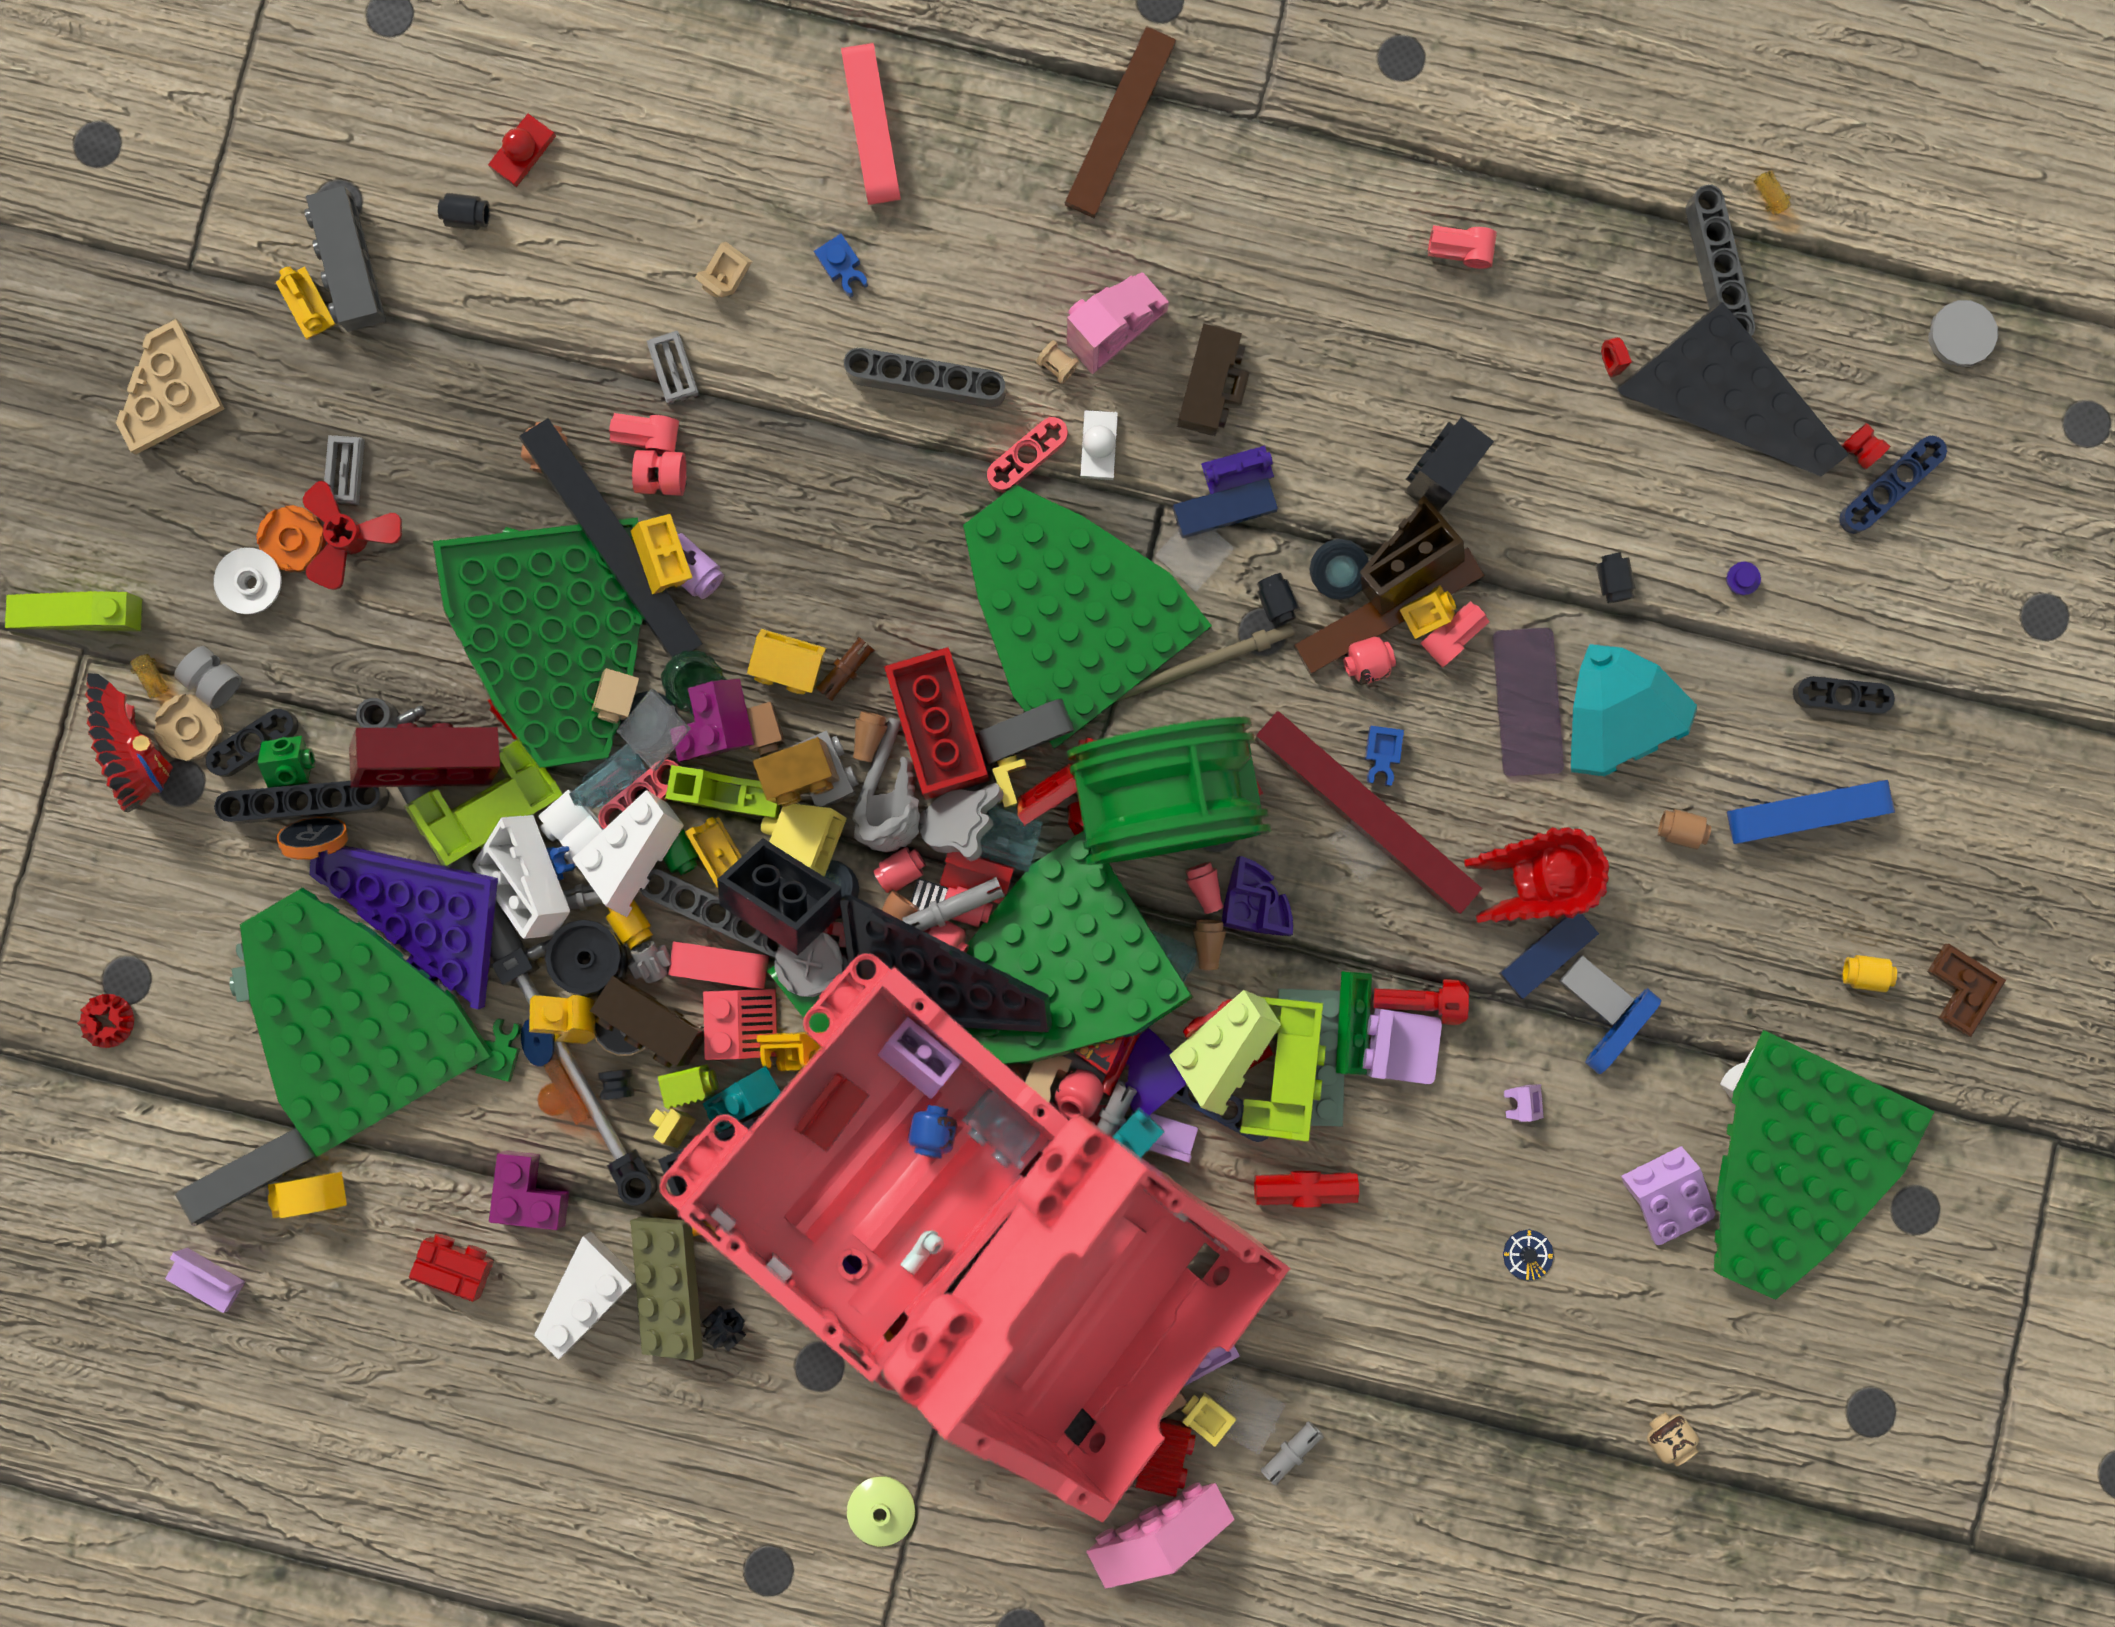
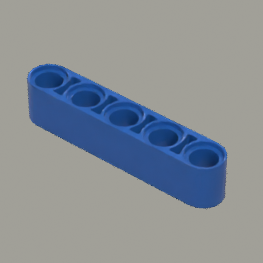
M1882 780L1726 811L1733 844L1895 813L1889 781Z

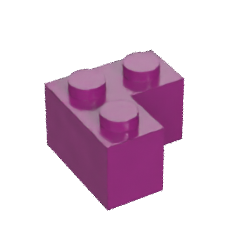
M740 679L711 681L688 688L695 722L671 729L678 762L704 759L754 745Z
M516 1151L497 1153L488 1223L558 1230L566 1224L569 1192L536 1188L540 1154Z

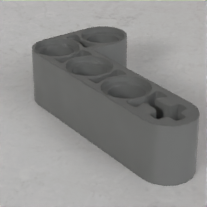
M295 1128L182 1188L175 1193V1196L191 1225L197 1226L221 1213L223 1208L315 1159L316 1156Z

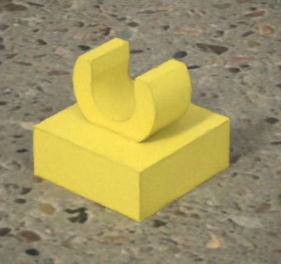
M656 1108L649 1119L659 1127L653 1137L660 1143L675 1148L680 1146L696 1121L688 1113L673 1108L669 1113L666 1111L662 1112Z

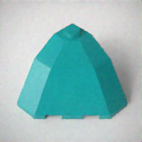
M1589 644L1580 667L1573 705L1571 772L1605 777L1617 771V765L1631 758L1637 761L1657 751L1659 744L1673 737L1679 740L1689 735L1697 712V704L1659 665L1622 647Z

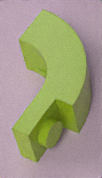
M671 765L665 799L711 809L779 818L781 805L766 800L760 781Z

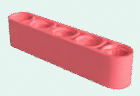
M874 43L841 48L868 205L901 200Z

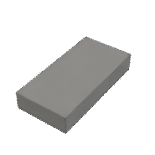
M1583 955L1578 957L1559 980L1561 984L1610 1025H1614L1635 1000Z

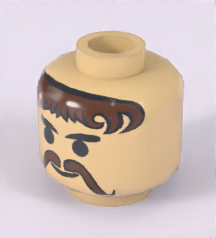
M1664 1412L1649 1423L1652 1430L1647 1435V1442L1664 1464L1674 1463L1677 1467L1698 1453L1696 1446L1699 1443V1437L1683 1415L1675 1414L1669 1417Z

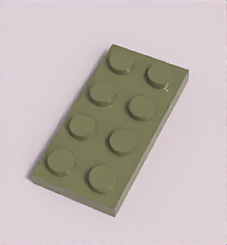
M637 1217L630 1220L642 1354L692 1361L702 1358L703 1348L692 1226L685 1220Z

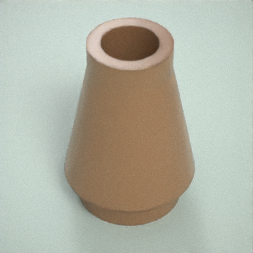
M861 711L859 718H855L853 758L866 762L873 761L874 754L888 728L885 725L887 717Z
M1197 920L1193 934L1199 960V969L1217 970L1219 969V959L1226 930L1223 929V921Z

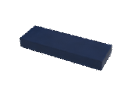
M1266 478L1173 504L1172 509L1183 539L1276 513L1278 507L1269 479Z
M1576 914L1574 918H1567L1565 916L1499 972V974L1518 997L1524 999L1599 935V933L1583 914Z

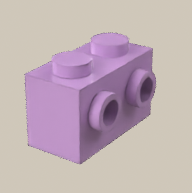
M909 1017L889 1038L878 1054L881 1059L930 1099L936 1095L962 1063L949 1049L940 1044Z

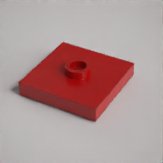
M1073 763L1067 764L1017 797L1018 817L1024 826L1046 811L1055 808L1063 800L1077 792L1075 775H1071L1069 768Z

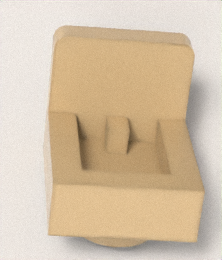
M722 242L706 270L698 272L695 279L703 284L702 289L711 296L718 298L733 295L753 261L729 243Z

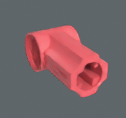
M1433 225L1428 245V256L1463 261L1465 266L1475 269L1490 268L1493 264L1497 232L1486 227H1472L1468 230Z
M614 413L609 428L610 442L645 448L646 451H656L660 455H663L664 452H675L679 421L662 415H651L650 418Z
M1470 601L1455 614L1450 623L1435 629L1420 644L1443 668L1465 648L1464 645L1489 623L1486 614Z

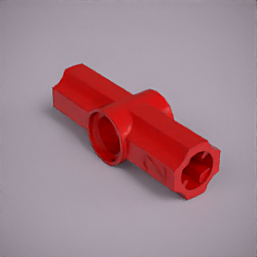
M1302 1170L1291 1171V1174L1254 1175L1255 1204L1262 1206L1291 1204L1292 1207H1320L1322 1204L1358 1203V1174L1351 1172L1321 1173V1171Z

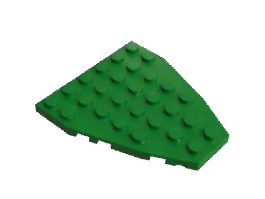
M1016 484L963 525L978 601L1013 698L1024 712L1062 698L1074 731L1049 741L1054 750L1212 627L1171 573L1084 516Z
M638 518L618 520L634 542L631 530L638 523ZM577 524L433 541L443 611L492 704L538 768L607 759L621 719H619L618 723L607 722L599 719V713L591 710L602 672L606 668L633 676L642 616L580 526Z
M1084 830L1032 864L989 916L988 923L984 922L967 943L969 945L967 954L1049 995L1052 1027L1049 1032L963 1028L1004 1065L1034 1063L1074 1052L1075 1049L1086 1046L1105 1044V1041L1135 1036L1194 998L1110 863L1087 865L1086 857L1092 855V850H1084L1083 842L1086 841Z
M301 887L240 924L249 1000L277 1100L296 1129L311 1147L315 1156L318 1157L491 1056L492 1051L456 996L448 990L443 991L429 979V975L422 969L420 971L402 958L404 955L370 927L360 921L358 923L339 913L340 909L330 903L321 902L315 894Z
M1763 1030L1733 1091L1731 1103L1736 1105L1733 1124L1728 1123L1726 1134L1730 1136L1728 1155H1723L1716 1194V1210L1720 1212L1719 1229L1715 1230L1717 1252L1714 1255V1271L1727 1279L1772 1299H1778L1832 1253L1905 1173L1935 1111Z

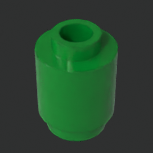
M681 829L663 858L672 874L679 872L681 876L694 870L698 866L696 860L700 858L684 829Z

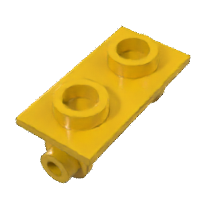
M290 266L279 271L281 276L276 281V284L306 340L336 325L305 266L297 271L293 270Z

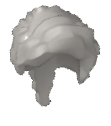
M901 757L900 759L901 767L897 774V780L894 785L895 789L892 792L873 795L871 789H866L860 796L861 800L854 809L852 817L855 823L854 838L868 845L872 850L882 852L898 850L910 844L919 833V800L913 796L915 785L912 783L914 777L911 771L912 761L907 757Z

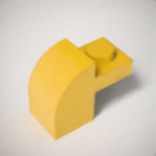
M534 995L530 998L529 1032L554 1034V1041L587 1044L595 1038V1014L590 1012L595 1001L579 995H571L569 998Z
M342 1172L268 1184V1205L272 1211L273 1218H286L347 1206Z

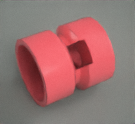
M635 451L632 466V483L636 494H655L657 490H661L663 495H684L687 475L685 453L664 452L662 456H658L656 451ZM655 467H659L658 478H655Z

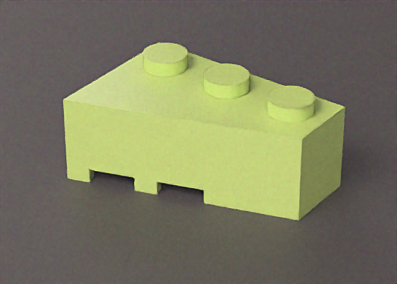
M1243 990L1170 1054L1171 1059L1201 1108L1220 1115L1224 1114L1228 1108L1226 1103L1236 1087L1241 1088L1246 1080L1243 1076L1254 1060H1259L1280 1027V1022L1264 998Z

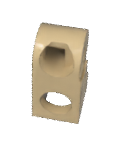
M1060 1055L1034 1062L1025 1083L1049 1103L1051 1097L1050 1086L1054 1077L1062 1080L1072 1060Z

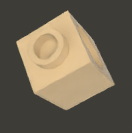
M606 668L602 672L591 711L599 713V719L611 723H618L619 719L625 720L628 718L639 678Z

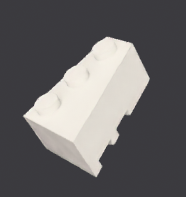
M646 790L572 860L604 905L627 917L632 910L630 904L639 889H645L650 881L647 879L657 860L660 862L663 860L684 825L667 802Z
M533 815L501 817L472 866L478 874L498 878L496 901L523 939L552 936L559 930L570 913V909Z
M592 1232L582 1237L534 1335L558 1360L568 1353L636 1283L635 1275Z

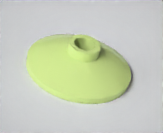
M886 1476L872 1477L859 1484L851 1494L847 1506L848 1522L854 1534L863 1542L873 1546H889L899 1542L910 1531L915 1518V1503L910 1491L898 1480ZM876 1509H883L887 1516L883 1520H878L874 1516V1511Z

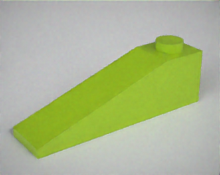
M87 591L6 595L5 628L141 631L142 598L128 592Z

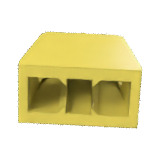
M792 804L782 808L779 818L764 817L761 823V831L771 836L770 843L822 876H825L847 818L831 808Z

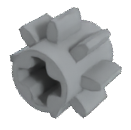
M646 941L634 947L631 951L632 958L628 959L630 963L628 967L634 979L636 980L643 976L646 983H652L663 978L668 973L666 966L671 965V956L665 945L656 947L654 941Z

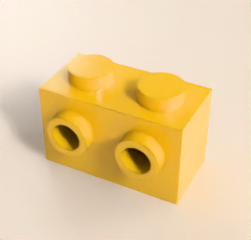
M761 629L756 637L747 674L754 676V680L762 684L772 685L776 682L786 685L788 691L796 694L812 693L817 683L826 648Z

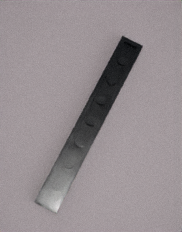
M549 418L521 434L519 439L672 662H677L701 646L703 643L666 589L652 595L634 542Z

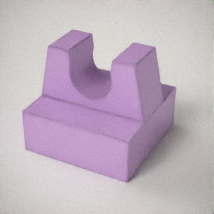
M1541 1084L1525 1085L1504 1091V1098L1512 1097L1518 1102L1517 1109L1506 1111V1118L1519 1120V1122L1535 1121L1544 1118Z

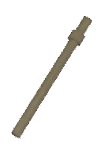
M1291 623L1267 632L1263 629L1252 633L1251 638L1152 674L1116 702L1257 650L1259 653L1271 648L1270 644L1294 636Z

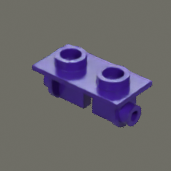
M1265 446L1201 463L1210 494L1266 478H1274L1271 467L1273 465L1270 452H1267Z

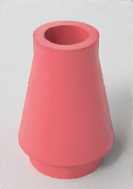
M1211 862L1195 865L1185 871L1188 877L1185 881L1201 904L1205 914L1216 912L1224 907L1221 901L1217 868H1213Z

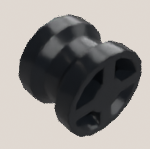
M632 1069L599 1072L598 1079L603 1084L600 1100L635 1096L634 1089L630 1086V1079L633 1076Z

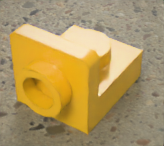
M1439 585L1432 592L1402 606L1400 612L1416 639L1450 623L1455 616L1456 604L1450 592H1444L1441 585Z

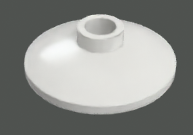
M240 548L230 552L220 561L215 570L214 589L216 595L225 607L236 613L248 615L264 611L275 602L281 590L282 576L278 564L269 554L256 548ZM255 577L257 584L254 588L249 589L247 585L248 580Z

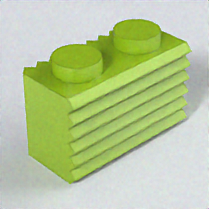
M708 1064L658 1076L664 1107L668 1110L710 1099L715 1094L714 1090L719 1089L716 1073L714 1070L709 1071Z

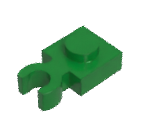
M500 1018L493 1025L495 1041L485 1040L492 1054L487 1059L478 1063L475 1073L510 1082L520 1052V1048L513 1047L511 1044L520 1035L522 1027L521 1024L514 1023L512 1032L505 1034L502 1030L504 1019Z

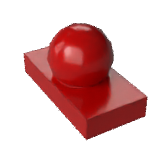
M527 113L515 129H510L505 133L502 147L489 162L488 166L517 188L555 139L556 135L552 130Z

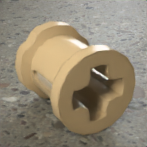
M1054 340L1044 348L1036 360L1038 366L1046 367L1057 376V381L1060 384L1065 383L1080 363L1077 358L1071 359L1060 350L1058 343Z

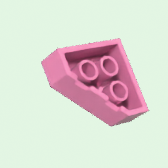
M1143 272L1130 276L1121 283L1110 288L1106 287L1086 302L1084 299L1079 300L1068 311L1069 316L1067 317V346L1091 374H1094L1165 314L1168 310L1169 301Z
M1198 1482L1188 1486L1182 1491L1180 1496L1159 1507L1154 1505L1145 1509L1139 1514L1138 1518L1116 1530L1111 1528L1100 1533L1095 1538L1097 1543L1086 1552L1105 1589L1175 1573L1235 1519L1216 1483L1201 1486Z

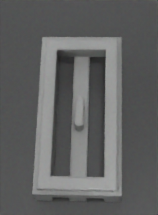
M678 330L646 340L666 403L671 405L677 400L683 401L690 396H699V391ZM674 340L689 385L687 389L683 388L669 341ZM660 344L663 346L677 392L672 394L656 348Z
M328 435L324 481L331 486L334 494L338 443L342 444L338 495L334 496L339 504L350 503L352 505H359L365 440L362 437ZM351 444H354V445H353V456H352V468H351L350 490H349V496H348V495H347V486H348V474H349L350 452H351Z

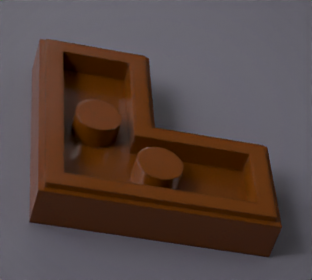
M1950 944L1943 945L1927 971L1955 989L1954 994L1938 1019L1963 1035L1972 1037L2006 980Z

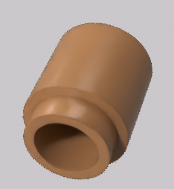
M1674 809L1672 812L1665 810L1658 827V836L1665 837V841L1698 850L1701 844H1707L1711 833V825H1707L1706 817Z

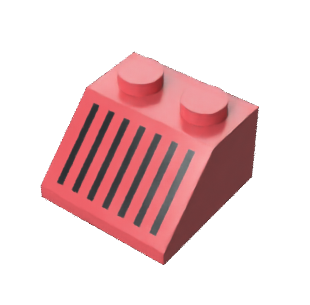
M776 989L703 992L705 1060L761 1058L760 1042H757V1035L777 1034ZM772 1052L770 1057H777L776 1053Z

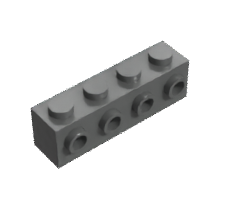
M345 186L307 195L308 208L304 209L305 217L311 229L314 228L316 240H313L312 243L317 258L323 262L325 271L321 272V279L326 291H330L333 303H329V311L333 321L339 323L348 332L387 322L355 197Z

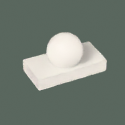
M1085 410L1080 478L1114 479L1118 412Z

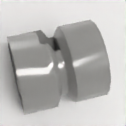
M205 646L197 647L186 655L174 673L175 679L188 690L195 688L196 697L211 709L219 708L236 693L242 682V677L227 664L220 665V658Z

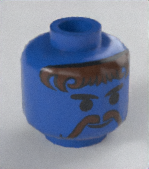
M928 1105L927 1111L914 1113L908 1143L915 1148V1154L941 1159L942 1154L951 1152L957 1122L952 1117L947 1116L948 1109Z

